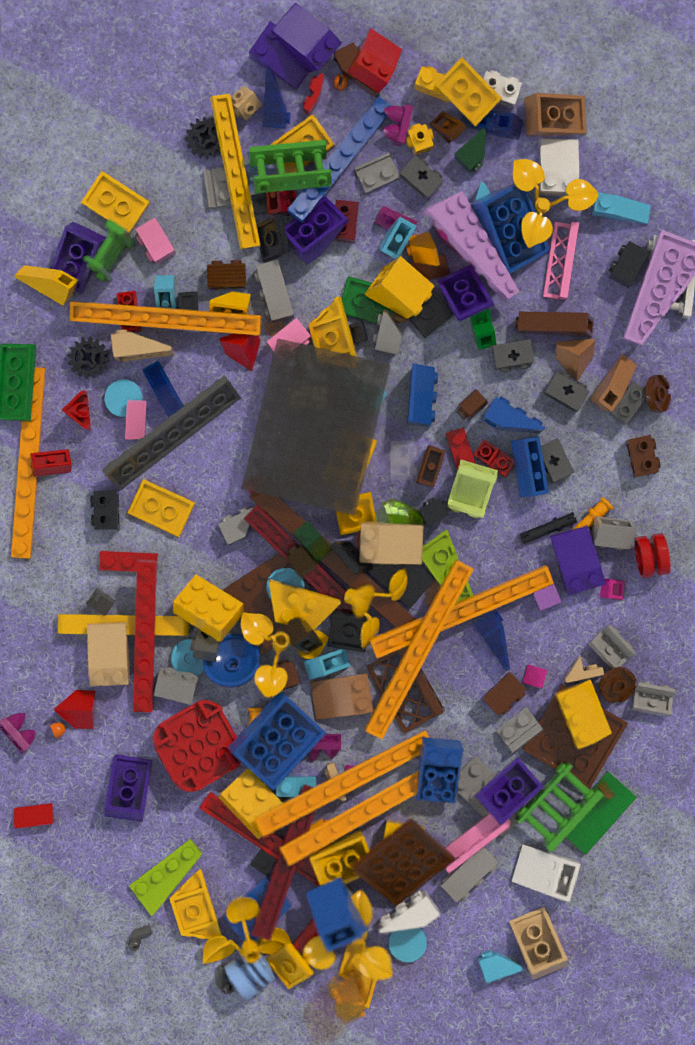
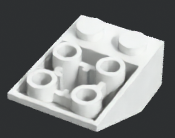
M522 844L512 882L570 902L581 864L576 860Z
M418 890L411 895L409 902L406 904L402 902L397 905L394 913L391 915L387 913L379 919L378 928L380 933L425 927L440 916V912L425 890L422 892Z

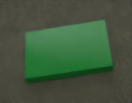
M348 276L342 295L346 316L377 324L379 313L383 314L384 309H387L395 320L396 312L365 295V292L372 284L371 282Z

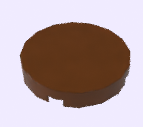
M652 375L646 384L647 403L654 413L667 411L671 403V393L668 394L670 385L663 375Z
M626 667L612 668L601 678L599 692L610 703L624 702L635 692L636 677Z

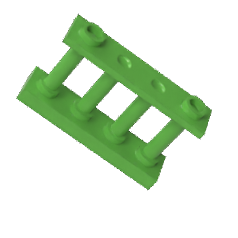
M325 140L249 147L250 166H257L259 175L254 177L255 193L332 186L331 169L324 170L322 160L326 159ZM314 160L316 171L305 172L303 161ZM295 162L297 172L285 173L284 163ZM276 164L278 174L266 175L265 165Z
M108 219L105 226L109 235L93 260L87 256L84 259L88 263L87 267L96 273L95 277L103 282L106 280L111 282L113 280L108 272L121 251L126 248L131 250L135 244L125 228Z
M568 761L561 763L556 768V773L526 806H522L516 812L517 816L515 817L520 824L526 820L545 838L543 844L551 852L558 847L604 796L596 787L588 789L570 772L573 766ZM563 777L584 795V799L580 803H575L556 786ZM550 791L571 809V813L567 818L560 816L543 800ZM537 806L558 823V828L554 832H549L530 814Z

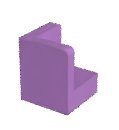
M554 584L533 593L539 611L562 602Z

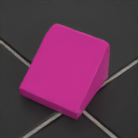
M604 579L606 585L601 586L600 598L623 600L625 581Z
M527 665L522 683L543 688L547 670Z

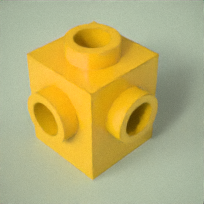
M426 124L411 126L407 132L406 143L408 148H412L414 156L433 150L434 144L432 140H434V135L431 128L428 129Z

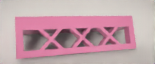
M554 222L543 297L564 301L568 298L579 227L578 222H571L570 224ZM558 227L569 229L568 236L563 240L557 235ZM561 244L565 249V255L558 259L554 249ZM558 263L562 268V274L555 277L551 272V268ZM553 282H556L559 286V295L548 293V287Z
M489 813L447 845L445 848L455 857V860L446 866L448 873L452 872L509 828L510 819L500 826Z

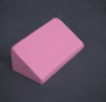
M127 399L125 440L141 439L144 437L147 401Z

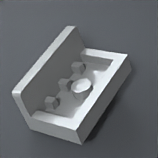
M611 625L603 628L588 643L611 669L621 667L628 658L636 653L632 645L625 641L618 630Z
M638 682L633 693L632 711L670 717L672 715L673 696L676 689L670 688L667 685L656 686L649 682Z

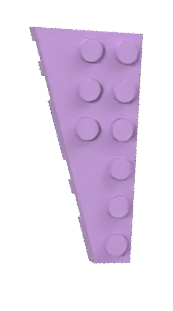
M463 191L423 211L426 217L430 216L436 222L434 226L438 230L442 229L446 233L448 241L463 258L475 265V271L479 275H484L488 280V285L502 301L519 293L516 284Z
M664 230L659 232L622 339L642 345L672 304L685 290L695 276V242Z

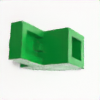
M488 308L469 317L478 350L497 345L495 330L490 317V309Z

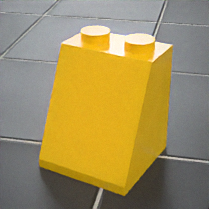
M399 256L382 268L365 292V295L408 319L413 315L417 316L423 309L421 305L432 296L431 291L434 285L404 258Z

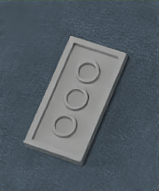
M475 755L460 770L457 792L482 817H485L489 812L475 795L495 774ZM516 812L509 818L511 821L510 827L500 834L502 837L519 823L515 819L517 816Z

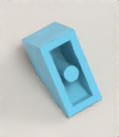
M399 216L385 234L379 245L380 250L395 259L398 258L417 226Z
M174 275L155 276L154 294L156 307L176 309Z
M345 649L336 650L303 661L309 680L350 667Z
M287 775L277 786L276 796L296 797L300 795L303 784L310 787L316 786V776Z
M487 950L478 957L486 983L523 971L519 962L497 951Z

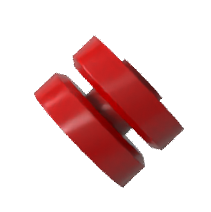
M653 534L650 541L646 536L635 537V558L641 578L653 577L654 571L659 576L670 574V555L664 534Z

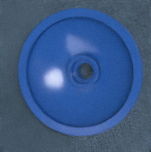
M238 634L226 635L220 642L216 662L203 660L204 670L208 678L213 683L227 688L239 687L248 683L255 677V673L261 665L259 648L247 642L243 635Z

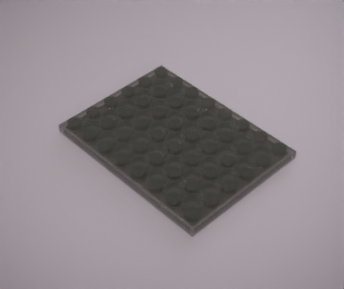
M277 338L241 489L355 516L391 364Z

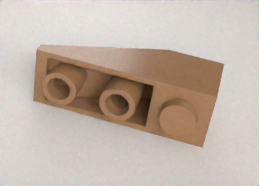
M621 354L589 400L602 411L613 412L623 398L637 365L627 356Z

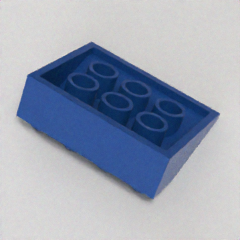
M512 184L470 204L509 274L550 251L547 241L528 248L524 242L521 231L522 220L527 213H536L529 192L521 191L515 184Z
M281 691L230 744L228 749L274 791L321 740L326 732Z

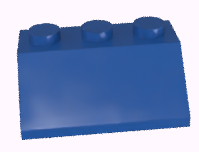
M412 364L407 425L430 426L431 422H435V411L432 410V403H436L437 392L433 391L434 384L438 382V373L435 372V367Z

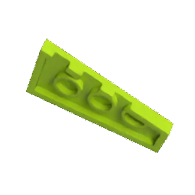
M447 529L425 544L422 552L423 563L441 586L455 559L459 561ZM468 581L457 602L473 596Z
M191 838L129 885L151 916L155 914L202 855V852Z

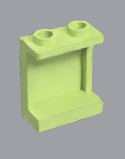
M460 460L447 502L450 510L456 513H467L473 518H484L489 497L497 479L498 470Z

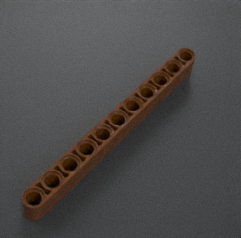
M261 482L249 498L300 542L293 532L306 521ZM333 549L321 560L352 589L358 590L369 585L374 588V593H386L365 573L355 575ZM373 596L370 605L396 628L416 620L400 604L392 601L391 597Z

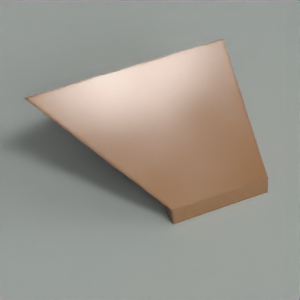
M594 339L556 342V359L576 382L580 379L594 356Z

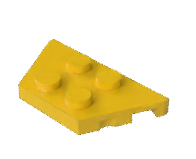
M338 296L317 318H314L308 324L318 362L358 369L360 366L341 297Z
M269 579L275 622L287 625L291 619L300 617L307 621L310 627L315 630L341 603L340 599Z
M202 868L198 869L169 898L181 936H193L200 939L223 936Z

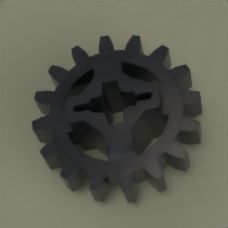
M203 117V121L200 122L197 118V124L190 123L192 129L186 130V133L190 135L185 137L186 142H190L187 144V148H193L191 153L193 155L198 153L199 159L205 155L206 159L209 160V155L211 154L216 158L215 152L221 153L218 138L213 135V129L216 130L214 119L211 117L210 121H207L206 117ZM206 135H209L210 139H206V141H203L202 137H206ZM193 138L199 141V147L194 144Z
M82 337L81 343L75 341L76 347H70L73 352L72 354H67L69 358H72L68 364L74 365L71 370L73 372L78 370L77 375L79 377L84 374L85 379H88L89 375L96 378L95 373L98 372L102 375L101 369L108 368L105 362H110V360L105 356L109 352L103 351L106 347L104 344L99 346L100 340L96 339L93 342V338L89 337L88 341H86ZM84 346H94V347H93L92 349H86ZM78 351H79V352H80V357H79V359L76 361V356H77V353H78ZM83 352H85L88 355H92L91 359L94 364L86 360L85 354ZM101 354V361L98 365L97 358ZM86 366H89V367H92L93 369H92V370H83L82 368H84V367H86Z

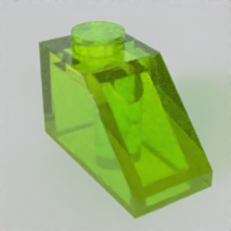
M396 499L382 503L390 523L423 525V519L417 509Z

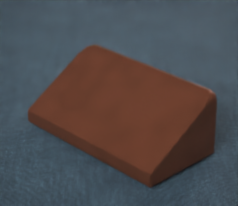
M445 254L438 256L440 262L438 266L415 262L410 263L428 280L449 275Z

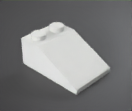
M540 138L539 165L544 171L545 179L539 184V195L567 196V185L572 180L579 179L578 140Z

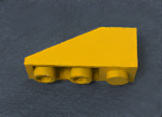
M24 265L14 276L16 279L63 306L73 296L78 282L76 278L62 270Z

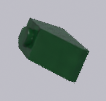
M484 128L455 152L454 158L469 174L472 171L477 172L483 166L486 130Z
M309 520L293 532L317 562L332 551L331 547Z

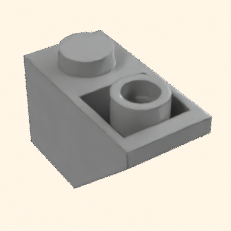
M384 309L383 314L379 313L377 325H380L379 333L375 332L373 343L376 344L375 350L398 354L402 331L389 310Z
M247 506L238 510L239 514L234 517L230 514L221 518L222 522L218 525L228 545L247 537L250 524L243 518L253 508L249 509Z

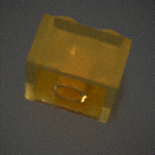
M354 970L333 976L329 984V992L332 1000L336 999L335 1010L338 1019L342 1018L343 1023L366 1016V1006Z

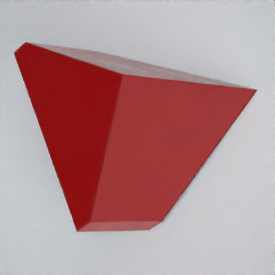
M232 333L219 338L227 356L250 371L253 370L261 342L259 335Z
M84 390L80 391L61 410L84 429L91 430L88 393Z
M75 690L53 710L73 728L94 729L95 691Z

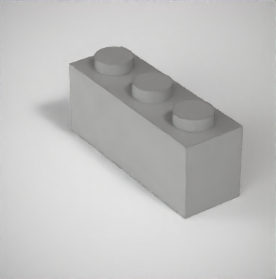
M278 259L256 265L257 271L254 272L256 282H261L262 289L259 292L262 301L266 300L268 306L264 308L267 319H271L272 323L294 317Z
M484 846L454 869L440 883V886L456 903L460 900L464 901L470 895L469 891L473 887L477 888L484 881L483 877L487 873L491 874L496 870L498 860Z

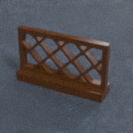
M409 645L391 652L366 666L382 695L385 691L383 688L385 680H391V678L386 677L388 667L397 669V666L390 664L391 657L398 653L402 660ZM377 664L386 666L384 676L377 675L372 667ZM422 668L414 680L416 686L411 685L404 698L403 709H398L395 715L403 733L445 711ZM411 688L418 689L421 693L419 701L408 698ZM407 701L418 703L416 713L405 711ZM420 704L428 706L431 714L426 717L418 715ZM404 714L414 716L413 724L405 727L402 721Z

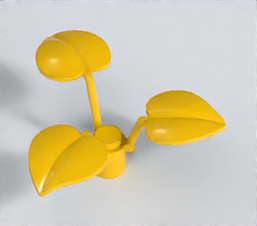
M518 159L513 162L512 177L515 186L525 192L531 191L535 187L534 200L536 202L533 206L536 213H527L521 223L522 236L528 248L546 241L551 236L553 231L552 223L548 218L542 217L550 207L568 199L570 209L583 211L591 207L598 198V191L590 183L583 179H575L566 187L567 196H563L550 203L546 198H539L538 184L542 183L545 179L542 167L528 159Z
M405 568L394 574L389 584L390 592L374 593V588L369 585L358 590L351 588L347 590L344 596L345 603L353 606L356 616L362 617L365 615L367 617V621L363 624L361 630V645L363 649L371 644L369 639L376 637L380 628L379 619L377 617L372 618L367 613L373 596L391 597L392 601L399 600L407 587L408 576Z
M244 612L241 617V631L245 640L256 646L261 645L264 639L267 641L272 640V647L276 651L273 667L262 665L257 669L254 678L256 686L263 696L267 698L273 697L280 693L287 683L285 669L276 668L279 654L286 650L288 644L290 646L292 644L288 636L282 632L268 637L273 632V623L270 618L263 614ZM314 630L323 645L309 654L297 649L299 656L305 659L318 657L323 651L329 636Z
M359 890L351 896V899L364 924L368 926L373 916L372 907L366 894ZM367 931L362 938L351 942L355 946L362 945L364 957L359 960L358 966L366 977L374 980H384L393 976L391 959L385 949L374 946L369 948L366 953L365 941L368 937ZM320 936L307 943L303 950L302 958L314 968L323 970L332 966L335 961V953L333 951L328 952Z
M239 897L230 902L226 915L231 923L242 921L246 936L242 949L233 940L227 941L225 936H215L204 944L202 962L207 964L227 958L234 953L236 948L248 963H254L260 959V952L271 954L287 943H291L288 934L281 928L274 929L271 941L258 938L256 943L250 939L245 920L253 919L259 912V906L254 899Z

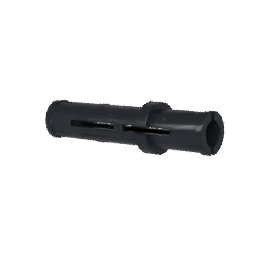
M571 512L559 518L554 517L550 522L519 533L523 544L525 545L555 531L560 532L562 528L574 523L576 524L577 520L574 517V513Z

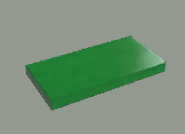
M0 344V420L31 421L37 345Z
M608 771L592 787V789L596 787L604 796L566 837L585 855L637 798Z

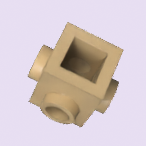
M242 86L231 97L234 115L237 118L240 116L247 120L262 106L256 94L246 86Z

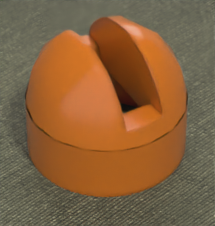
M337 75L334 78L333 85L335 89L343 91L348 87V78L345 75ZM339 78H343L342 86H338Z
M55 722L50 725L56 739L63 736L65 726L62 723Z

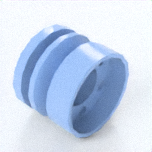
M260 954V959L254 963H248L243 956V964L234 959L225 966L226 973L231 982L246 1000L259 993L257 982L263 988H266L268 986L266 980L269 983L275 981L271 967L262 954Z

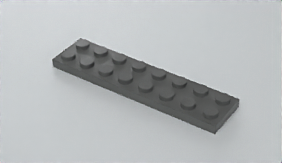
M224 375L192 401L186 403L175 414L169 416L166 421L156 426L149 434L139 439L136 444L125 450L119 457L109 462L102 471L121 491L241 399L240 395Z

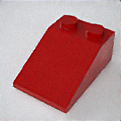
M370 28L347 73L380 93L392 77L402 49Z

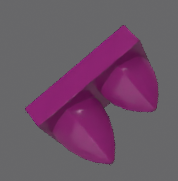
M406 104L403 107L390 106L383 110L391 120L397 122V125L393 124L383 128L385 135L393 141V145L401 146L406 141L413 110L411 105Z
M382 206L375 224L388 230L399 216L415 225L417 221Z
M16 713L7 718L4 717L0 721V730L19 752L23 754L33 743L35 730L18 732L24 723L26 714Z
M325 734L306 755L308 759L313 763L319 756L320 750H324L325 754L330 759H333L341 750V734Z

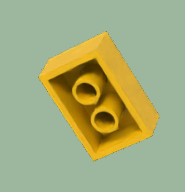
M195 575L174 599L173 613L221 642L241 618L243 603L200 576Z
M249 768L218 797L258 840L262 835L253 818L282 804L281 800Z

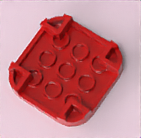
M211 700L198 701L162 721L155 727L152 733V744L173 783L184 792L201 790L241 765V761L228 749L237 736L219 703L217 704Z

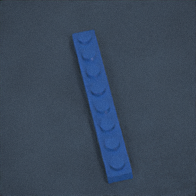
M379 96L324 163V170L331 169L332 186L388 117L383 110L391 105ZM332 186L303 189L287 209V212L303 223Z

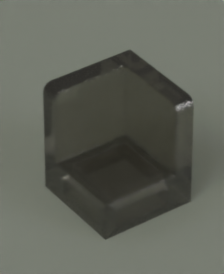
M96 588L86 602V605L106 616L117 602Z

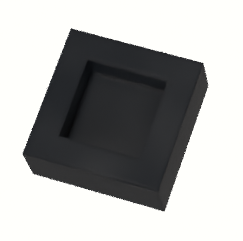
M266 193L251 195L254 215L268 213Z
M197 291L178 293L179 309L199 310Z
M364 321L349 325L353 344L369 340Z
M260 848L250 866L267 875L277 859Z

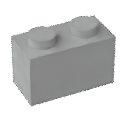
M595 516L591 537L594 545L599 548L612 547L617 550H631L637 529L631 520Z
M162 667L158 674L154 696L192 705L199 676L190 672H179L170 667Z

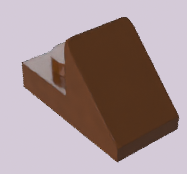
M443 111L429 123L448 144L459 137L467 128L463 122Z

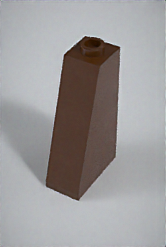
M519 311V317H516L515 326L520 333L592 338L594 319L589 313Z

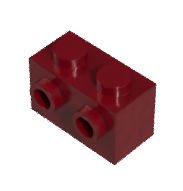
M296 190L266 192L268 215L282 214V217L290 216L287 209L296 199Z
M336 200L335 206L349 221L333 241L355 243L359 202Z

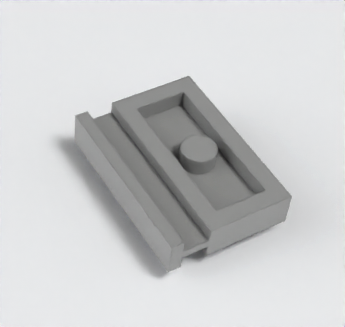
M389 153L354 168L365 194L400 179Z
M224 167L203 170L209 209L231 206Z
M526 707L496 731L510 748L511 752L516 753L543 732L544 729Z

